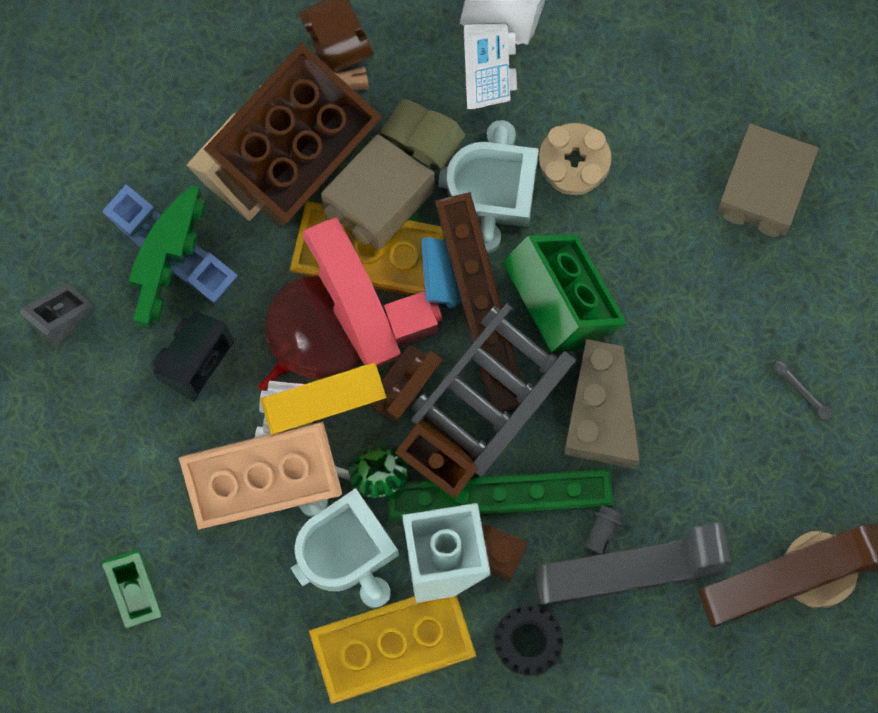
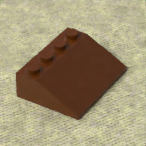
M301 42L203 150L263 213L282 228L379 122L382 116Z

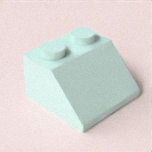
M478 503L402 515L416 603L454 597L490 575Z

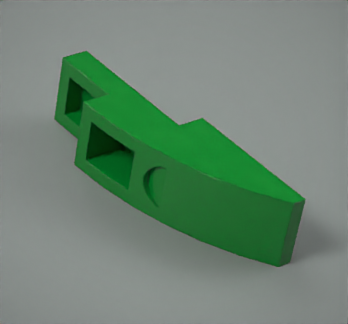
M191 185L163 212L150 230L136 257L128 281L132 289L141 290L133 318L137 327L151 330L153 321H160L164 307V300L160 299L163 285L169 286L173 274V265H170L169 261L184 264L186 254L192 255L194 252L197 234L192 233L195 220H202L206 206V199H202L199 186Z

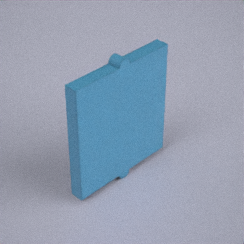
M428 237L421 239L426 301L446 304L448 308L455 306L463 307L445 239L439 240Z

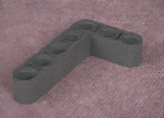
M710 524L689 530L683 541L545 564L535 567L534 572L540 605L547 607L550 606L551 602L563 600V603L588 600L587 596L595 594L605 597L625 593L624 590L637 587L639 591L662 587L661 583L674 581L675 584L697 581L699 580L698 577L712 575V578H715L726 572L731 564L724 524Z

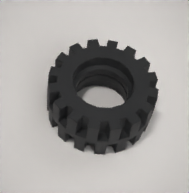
M525 605L517 609L514 608L500 620L495 633V649L502 664L512 672L524 676L542 674L556 663L561 654L563 634L560 624L550 612L542 610L538 606L528 607ZM526 625L536 626L545 637V645L542 651L531 657L519 654L512 642L516 630Z

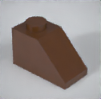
M426 418L415 425L395 452L454 499L457 498L478 470V467L461 447Z
M481 524L490 574L511 583L527 550V542L494 527Z

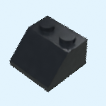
M193 311L189 319L185 317L180 321L174 331L176 338L168 349L163 348L158 353L153 363L155 367L153 373L159 381L193 402L234 343L227 324L196 311Z

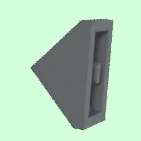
M66 283L23 307L20 314L34 330L57 348L94 305Z

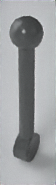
M777 361L774 364L775 373L783 375L818 411L819 419L827 421L832 417V409L829 406H822L788 370L786 362Z

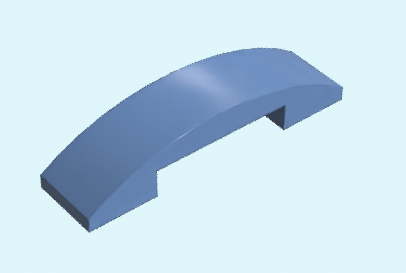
M125 185L102 211L107 218L140 247L161 216L150 203L128 185ZM195 244L192 255L186 254L184 264L169 261V264L173 265V274L213 304L218 301L238 277L236 273L214 255L208 254L197 244Z

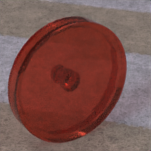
M319 276L303 277L284 286L274 297L265 322L267 341L277 359L293 372L313 379H323L352 370L362 361L333 312L335 303Z

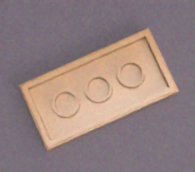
M323 421L179 457L198 530L334 498L342 494Z

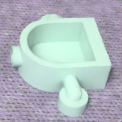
M504 120L495 121L489 126L487 142L472 143L460 149L451 159L449 166H445L440 170L439 188H446L449 197L471 192L478 221H481L479 225L487 253L494 252L501 243V233L495 225L496 223L521 227L529 226L538 162L537 148L513 145L516 137L515 129L512 124Z
M355 488L329 507L328 499L300 505V510L305 515L312 517L298 533L295 542L297 564L290 568L302 587L310 582L314 586L326 591H343L360 583V596L367 607L377 609L385 606L391 597L390 587L385 580L374 577L372 574L398 557L399 552L357 489Z

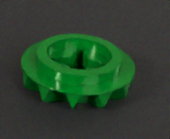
M381 444L379 449L374 452L366 448L365 455L354 456V464L348 468L350 483L354 489H357L359 494L366 497L381 498L391 495L403 486L408 477L407 462L395 453L397 451L396 447L388 450ZM382 465L384 466L385 472L377 471L372 475V467L380 468Z

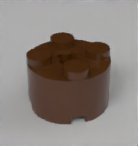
M322 0L299 13L307 32L311 35L312 44L319 59L334 73H339L375 55L354 10H352L349 0Z

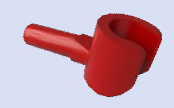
M285 345L279 350L278 363L257 386L261 391L268 389L269 381H275L285 371H293L298 367L300 354L291 362L283 359V356L290 351V345Z

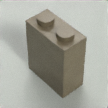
M749 124L722 196L718 212L723 213V217L734 224L741 225L746 221L757 225L758 230L765 235L778 237L779 234L786 236L819 148Z
M377 134L321 193L323 212L329 220L337 217L342 225L352 231V234L359 242L364 245L371 244L380 251L435 191L434 172Z

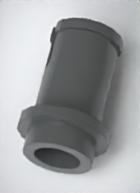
M601 506L599 512L595 511L594 516L597 518L586 544L583 546V548L598 555L607 554L606 552L617 526L621 527L623 524L620 521L621 513Z

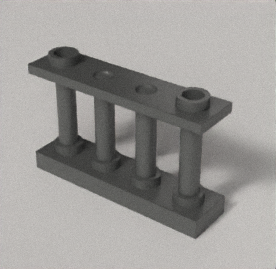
M507 303L501 310L496 306L490 310L481 321V324L486 328L431 396L429 397L423 392L410 408L415 414L411 419L414 424H417L424 416L469 453L468 457L478 467L475 473L479 477L483 476L576 361L565 351L561 352L558 357L553 353L549 355L508 322L504 317L512 308ZM494 329L540 366L538 370L543 375L535 385H532L530 382L525 384L481 348V345ZM470 359L474 360L516 395L515 400L520 404L511 415L507 411L503 413L457 376ZM447 387L493 424L491 428L496 433L488 443H485L483 440L478 442L433 405Z

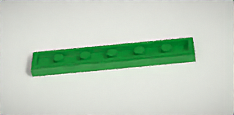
M610 469L472 477L456 499L431 480L405 482L395 493L387 496L389 521H403L402 515L478 503L480 516L601 508V506L613 507Z

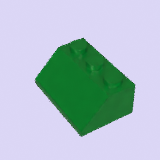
M577 234L527 236L502 261L511 282L515 285L523 299L528 313L532 316L540 330L543 341L552 353L578 350L585 346L586 339L596 341L623 328L627 324Z

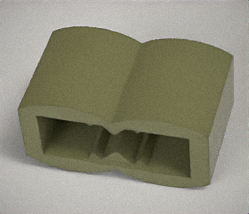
M406 99L401 100L379 132L380 136L428 169L432 167L438 170H442L466 136L458 123L439 112L428 110Z

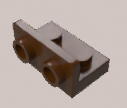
M408 345L381 381L386 398L369 403L368 405L396 424L443 359L432 351L426 356L413 345Z

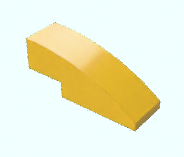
M374 362L261 398L260 401L272 435L384 399L386 394L376 363Z

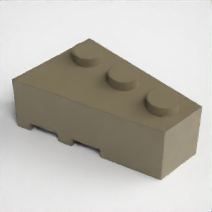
M586 339L565 447V456L638 469L640 458L623 346Z

